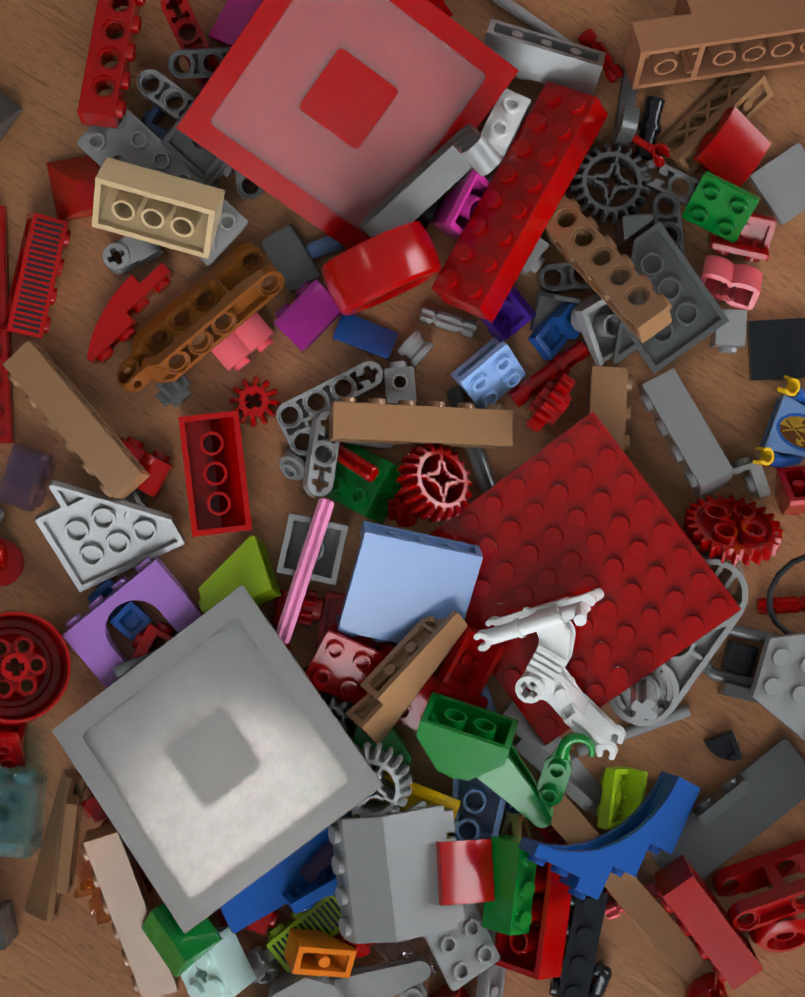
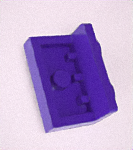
M513 285L493 323L482 318L481 320L487 326L489 333L501 343L518 332L537 314Z

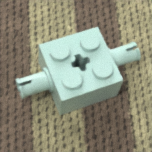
M229 926L216 928L223 939L181 974L190 997H236L237 994L257 979L236 934L232 933Z

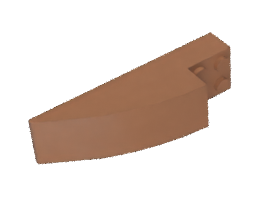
M677 0L674 14L669 17L651 20L642 19L632 22L623 57V64L631 90L805 64V0Z

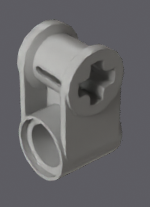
M125 236L109 244L104 249L103 261L111 272L122 275L158 258L163 254V250L160 245ZM117 253L122 256L121 264L115 262L114 255Z

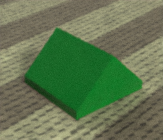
M165 903L151 910L141 927L175 978L180 976L223 939L208 917L184 934Z

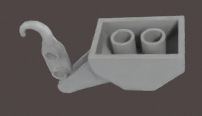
M416 956L352 967L350 978L292 974L291 971L288 973L284 970L272 981L268 997H394L399 994L398 997H427V989L423 981L428 979L431 974V963L425 956Z

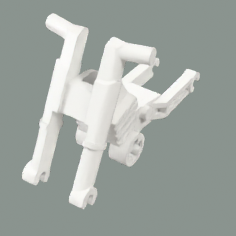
M596 588L574 597H564L532 608L524 607L522 611L506 616L490 617L485 622V625L488 627L494 625L495 627L479 630L474 635L475 640L483 639L485 641L478 647L479 651H486L491 645L517 637L525 638L530 633L537 632L538 648L515 686L518 698L526 703H535L539 700L547 701L575 733L585 734L590 737L594 742L595 752L598 757H602L605 750H608L610 752L609 759L614 760L618 748L610 740L613 734H616L618 736V744H622L626 737L624 728L616 725L586 694H583L576 684L574 677L565 668L572 657L576 635L575 627L570 620L574 619V623L577 626L585 625L587 613L591 610L590 606H593L595 602L604 597V591ZM525 687L529 688V689L532 690V691L529 693V692L525 689Z

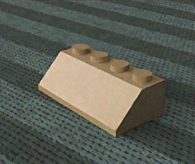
M107 157L95 177L92 227L209 259L222 214L225 190Z

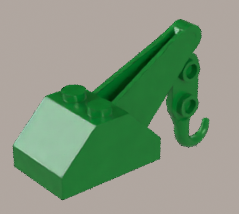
M432 692L420 720L416 737L437 771L451 778L466 781L477 777L522 813L535 826L539 828L548 827L552 822L554 814L552 806L561 802L571 774V746L574 743H583L588 747L589 756L594 757L596 749L590 737L577 732L563 737L556 750L546 758L537 784L512 744L519 722L518 719Z

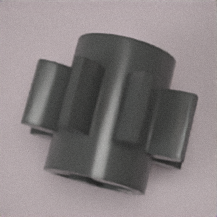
M184 374L175 382L157 383L155 386L160 392L155 396L164 406L167 407L171 403L177 408L192 395L188 389L192 383Z

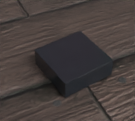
M729 639L720 668L750 677L759 649Z

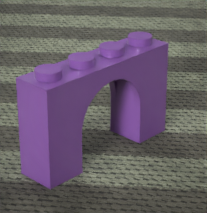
M149 557L145 558L134 567L137 571L128 579L125 575L111 586L114 591L105 598L100 594L87 605L90 608L89 611L82 616L79 613L75 614L64 624L66 629L62 637L106 688L121 678H116L113 666L129 661L112 640L108 630L109 615L117 606L132 600L150 603L161 612L177 633H180L202 615L198 603L159 557L152 560Z

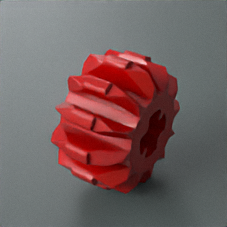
M258 376L253 377L252 386H250L246 378L242 379V384L245 387L243 391L237 386L233 387V391L240 394L239 398H229L230 403L239 404L238 407L233 408L231 411L238 410L239 413L244 412L239 419L242 424L251 416V427H256L257 417L260 418L263 425H267L266 413L276 417V412L271 410L270 406H280L279 400L270 399V397L278 394V390L275 388L266 392L271 382L266 379L261 387H259L260 380ZM260 394L262 398L259 401L262 402V405L259 408L254 406L250 409L248 405L251 403L248 402V398L250 396L256 397Z

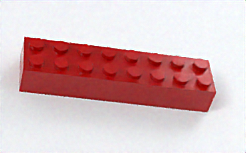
M550 81L546 82L431 287L445 303L493 323L608 117V113L596 96Z

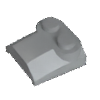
M598 294L591 296L574 307L571 313V324L576 331L583 334L596 366H601L614 355L620 318Z

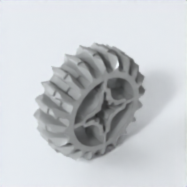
M367 741L364 743L363 749L355 744L367 763L374 764L371 768L383 786L351 809L348 816L354 817L357 814L360 817L400 812V807L407 805L408 799L406 797H409L412 788L409 786L412 784V776L407 774L410 767L408 764H401L403 760L402 754L393 757L394 749L392 746L383 751L381 750V742L377 743L375 748H371V744ZM384 770L392 776L395 788L390 786V782L384 778ZM372 798L379 799L378 801H369Z

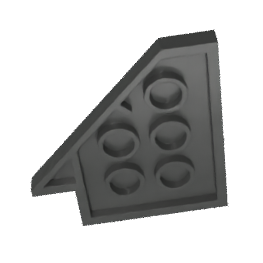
M660 221L634 239L630 259L635 266L634 270L639 275L644 273L651 281L653 290L657 294L663 293L671 303L670 314L672 323L642 344L629 328L619 320L613 362L617 364L637 350L653 374L730 321Z

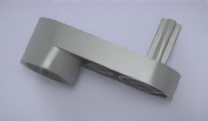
M708 551L700 553L741 607V610L609 701L613 711L622 720L636 726H651L664 721L679 705L746 608L748 603V584L739 561L736 566H733L731 560L721 563L718 556L709 559ZM737 577L738 586L735 593L729 590V586Z

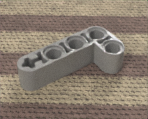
M374 361L363 362L280 405L276 411V418L291 449L298 455L307 456V450L301 451L297 448L296 439L302 434L310 436L311 425L309 422L313 421L317 414L330 411V405L333 402H338V397L340 396L335 392L336 385L340 381L349 382L352 386V391L346 397L358 398L381 385L384 375L380 365ZM366 368H370L371 371L377 370L378 374L375 375L376 381L371 383L367 379L360 382L363 389L357 391L356 383L350 376L356 374L357 379L365 376L364 370ZM315 394H320L325 398L324 407L318 411L312 410L309 406V399ZM287 408H295L299 414L297 421L293 424H286L282 418L283 412Z

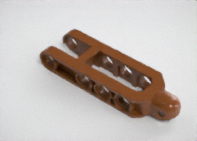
M246 242L236 247L135 333L132 342V354L119 365L117 371L118 384L125 391L135 393L142 390L153 380L157 383L175 382L282 290L285 280L282 273L274 265L264 266L265 256L254 243ZM250 253L255 254L251 263L242 264L246 255ZM274 275L271 284L262 286V281L265 277ZM209 292V297L206 301L197 303V298L200 294ZM187 312L184 320L174 322V318L178 313ZM224 314L228 315L225 323L218 326L215 325L218 317ZM164 331V335L160 340L151 341L154 333ZM205 334V338L200 344L192 345V341L196 336ZM182 354L181 360L178 363L169 364L172 356ZM126 367L131 368L128 373H124Z

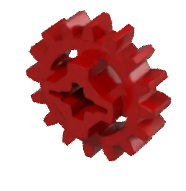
M565 373L555 383L548 380L529 405L528 409L532 413L526 420L525 425L535 433H538L545 423L553 426L569 406L572 397L568 394L576 381Z

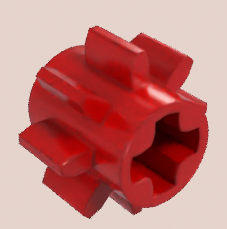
M396 493L394 500L388 499L389 520L396 519V523L401 527L415 525L419 514L410 513L411 505L402 504L406 499L404 494Z
M307 589L297 624L311 627L312 620L320 621L324 599L317 598L318 591Z

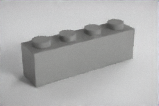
M495 19L490 20L484 39L485 45L519 70L515 77L522 80H534L543 85L550 81L594 95L606 52Z

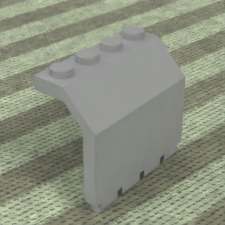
M433 805L379 816H342L328 827V837L333 844L334 851L331 864L333 872L337 877L338 886L335 889V898L341 912L339 930L344 940L355 944L400 942L458 929L457 922L466 920L464 904L439 905L436 842L457 841L455 836L447 837V833L455 831L453 809L444 810L443 805Z

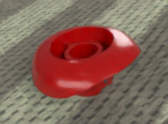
M793 915L748 931L752 941L765 951L772 953L789 952L805 944V918L798 919L797 915Z

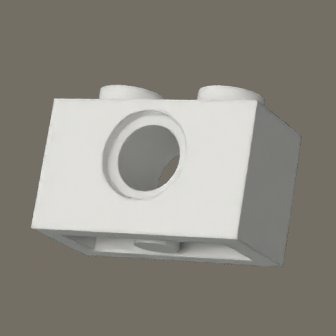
M507 88L497 100L481 132L501 155L502 160L518 134L531 103V99Z

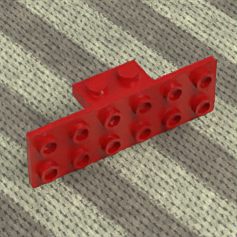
M327 630L305 674L315 688L356 704L368 694L360 684L397 646V643H378L376 649L332 630ZM434 671L397 723L417 731L432 692L484 709L488 704V699L483 695H480L479 698L472 697L464 688L442 683Z

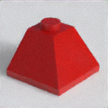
M89 155L46 163L57 219L68 221L92 216L95 177L101 166Z

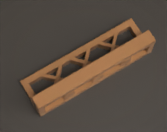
M755 71L726 76L658 142L664 143L669 147L670 158L676 162L681 172L691 176L700 167L693 157L705 134L715 131L727 108L736 107L749 119L774 95L765 75ZM743 74L750 77L744 84L734 86V83ZM727 96V100L722 105L713 107V103L718 98ZM706 117V121L701 126L692 127V124L697 119ZM685 138V141L676 150L670 147L675 140Z

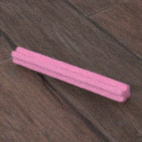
M325 498L318 500L276 629V633L284 644H288L291 640L334 507V502Z

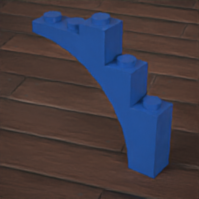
M661 771L652 790L640 806L620 825L605 834L582 843L567 845L540 843L522 837L518 848L529 853L528 860L544 867L546 862L552 864L550 871L561 875L559 882L570 887L567 893L582 900H585L587 895L599 900L610 872L621 878L624 872L636 877L647 850L657 855L660 850L669 854L673 853L701 788L679 776Z

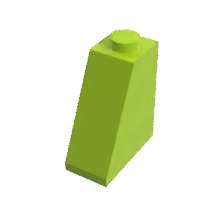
M255 535L248 537L198 588L201 597L198 603L203 614L241 585L245 587L257 605L281 596L263 540Z

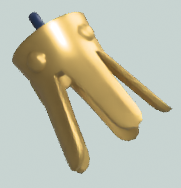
M507 802L505 804L506 817L501 835H506L508 827L512 822L513 835L521 837V829L524 827L527 836L532 838L528 819Z

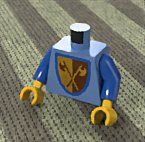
M785 375L783 378L787 380V387H777L778 392L788 396L782 395L777 397L760 446L755 447V450L760 451L761 457L759 460H753V464L785 468L799 465L803 462L805 458V390L800 387L798 379Z

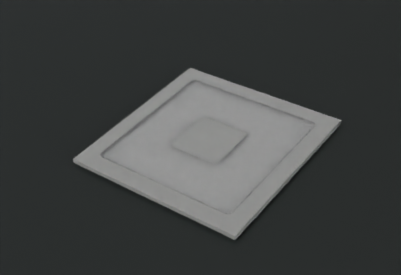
M243 585L51 730L184 934L383 786Z

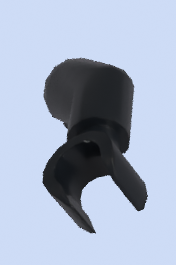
M598 960L594 965L592 974L598 979L590 988L588 997H602L612 976L610 967L605 966L602 961Z

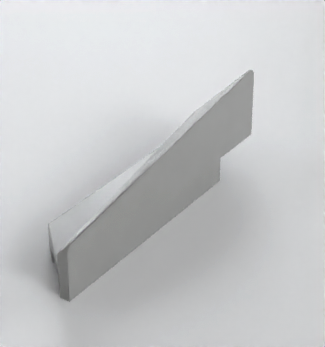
M511 700L499 714L519 720L515 732L518 738L512 744L518 753L542 772L546 758L556 750L562 739L558 737L545 745L513 700ZM570 750L572 770L564 793L598 819L597 807L601 802L602 788Z

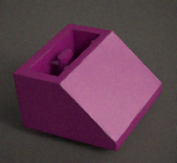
M316 279L312 283L306 281L295 293L297 299L291 305L285 303L274 315L277 318L274 322L275 326L303 353L341 315L329 292Z

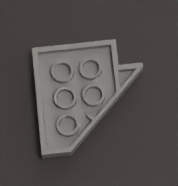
M56 480L50 481L48 487L59 505L37 514L35 517V522L79 592L134 568L147 557L150 560L184 545L186 542L185 536L171 514L114 497L109 498L107 495Z

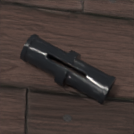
M647 96L642 122L638 123L637 129L639 130V137L655 145L657 134H660L662 129L660 121L665 100L660 97ZM636 145L634 156L640 155L644 160H652V154L641 146Z

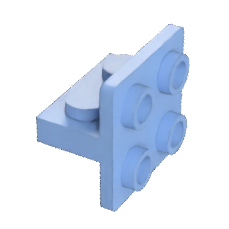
M494 337L453 371L450 376L471 398L478 409H486V405L495 404L502 395L516 386L526 376V373L509 346L504 341L500 343Z

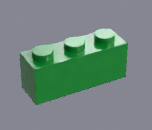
M499 835L492 836L491 840L495 901L484 902L482 927L509 936L529 933L532 920L531 910L533 894L535 892L537 864L527 859L529 853L518 848L522 837Z

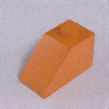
M290 928L284 957L292 974L350 978L357 950L355 947L319 930Z

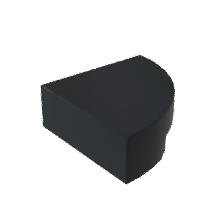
M732 730L703 740L707 748L720 758L731 761L743 759Z

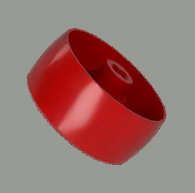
M414 221L383 232L346 250L321 267V271L329 294L342 315L351 316L378 306L423 284L436 276L442 266L428 232L420 221Z
M26 611L0 612V643L6 646V652L0 655V683H8L10 689L7 694H0V724L19 725L40 718L59 703L67 690L71 677V657L68 645L62 634L52 623L39 615ZM22 640L27 641L29 644V650L25 653L17 649V644ZM12 658L17 659V663L22 664V670L18 671L20 674L17 676H13L12 671L6 670V664H11L9 660ZM33 659L41 660L42 668L39 671L31 669L30 664ZM26 679L30 680L33 684L32 689L28 692H24L20 687L21 682Z

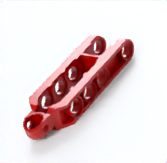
M805 839L727 866L714 874L712 883L719 896L728 897L741 892L746 894L766 886L769 888L765 892L739 900L730 906L727 915L736 931H751L805 912V896L796 899L798 895L805 893V877L787 884L782 879L798 872L801 874L805 873ZM791 860L788 864L779 866L782 862ZM735 880L733 883L723 886L725 882ZM750 913L746 918L738 919L741 915Z

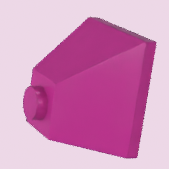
M472 169L445 197L442 205L435 212V219L432 224L442 233L459 239L490 182Z

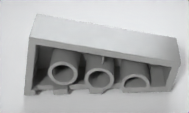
M672 368L642 384V395L639 396L641 403L647 412L651 411L656 419L654 424L661 437L665 436L670 445L669 450L672 457L677 463L679 462L684 472V477L697 498L702 499L706 495L730 484L734 470L675 369Z

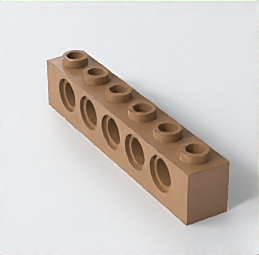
M564 195L543 231V235L643 344L672 323L670 314L671 303L663 293L657 294L653 290L651 281L644 273L639 275L634 270L635 266L626 254L622 256L619 254L617 246L609 235L603 236L599 232L600 229L591 216L586 218L582 214V209L573 197L568 199Z

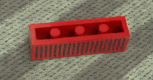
M34 212L27 215L1 330L36 339H42L43 334L48 333L51 323V317L47 316L49 306L54 305L57 297V288L54 287L56 276L61 275L64 266V259H61L62 249L68 246L71 230L67 229L69 222Z

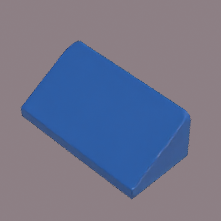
M342 315L332 338L388 361L399 333L354 315Z

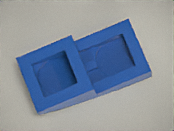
M564 302L528 338L544 360H552L568 339H576L580 334L571 324V313L577 303Z
M110 578L101 582L87 597L88 600L91 602L100 594L105 598L114 591L111 586L115 581ZM134 600L120 604L109 615L110 623L130 641L152 621V618Z

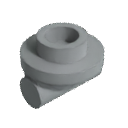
M289 448L280 459L279 467L285 477L296 481L302 480L306 460Z

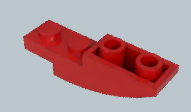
M163 263L158 265L141 282L131 274L111 297L100 315L90 340L87 359L91 363L97 364L100 361L103 364L115 353L113 348L120 341L126 343L135 335L137 331L134 328L139 323L131 315L134 312L136 314L141 313L150 304L148 299L156 291L160 294L172 283L170 278L174 274Z

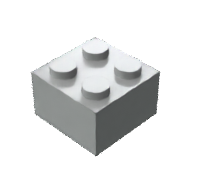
M289 513L276 572L294 576L313 517ZM329 521L310 580L332 585L337 584L350 525Z

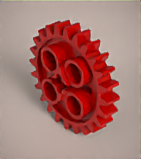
M717 494L716 499L706 495L705 501L698 498L696 504H690L684 518L683 530H686L685 534L688 538H691L694 546L700 545L699 553L708 551L709 559L718 556L721 563L731 560L733 566H736L738 561H742L746 567H749L750 561L757 565H760L762 559L768 562L771 556H776L783 538V529L779 528L780 521H773L774 514H765L766 507H755L756 501L749 504L745 503V497H741L739 501L735 500L732 494L728 496V499H724L721 494Z

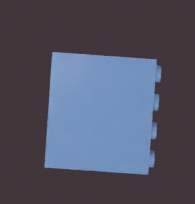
M367 521L362 522L360 530L361 542L341 614L336 616L338 631L350 637H357L358 635L370 637L379 643H386L387 641L399 643L422 618L432 616L437 620L448 617L451 611L455 610L463 620L465 619L483 560L479 545Z

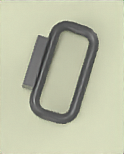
M735 624L728 635L765 643L766 637L777 636L778 634ZM710 661L702 672L708 678L720 682L718 694L758 703L749 695L754 680L753 677L716 669L711 665Z

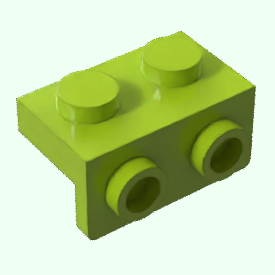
M625 766L605 767V772L601 777L602 794L601 802L597 807V827L607 830L613 829L640 806L645 799L647 771Z

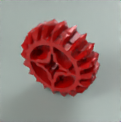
M431 443L411 448L407 452L408 454L404 455L401 459L402 464L396 469L401 475L395 481L402 486L397 493L404 494L406 498L402 504H410V513H418L419 520L428 519L430 523L445 522L458 516L462 509L468 506L467 500L472 496L468 488L473 483L467 479L471 472L465 471L463 467L466 461H459V452H451L450 446H441V444L437 443L432 446Z

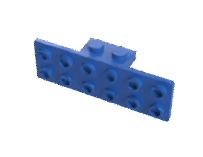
M328 827L220 907L232 933L242 930L285 904L297 914L311 909L319 900L335 895V889L338 886L337 877L333 872L331 864L334 851L333 844L328 837Z

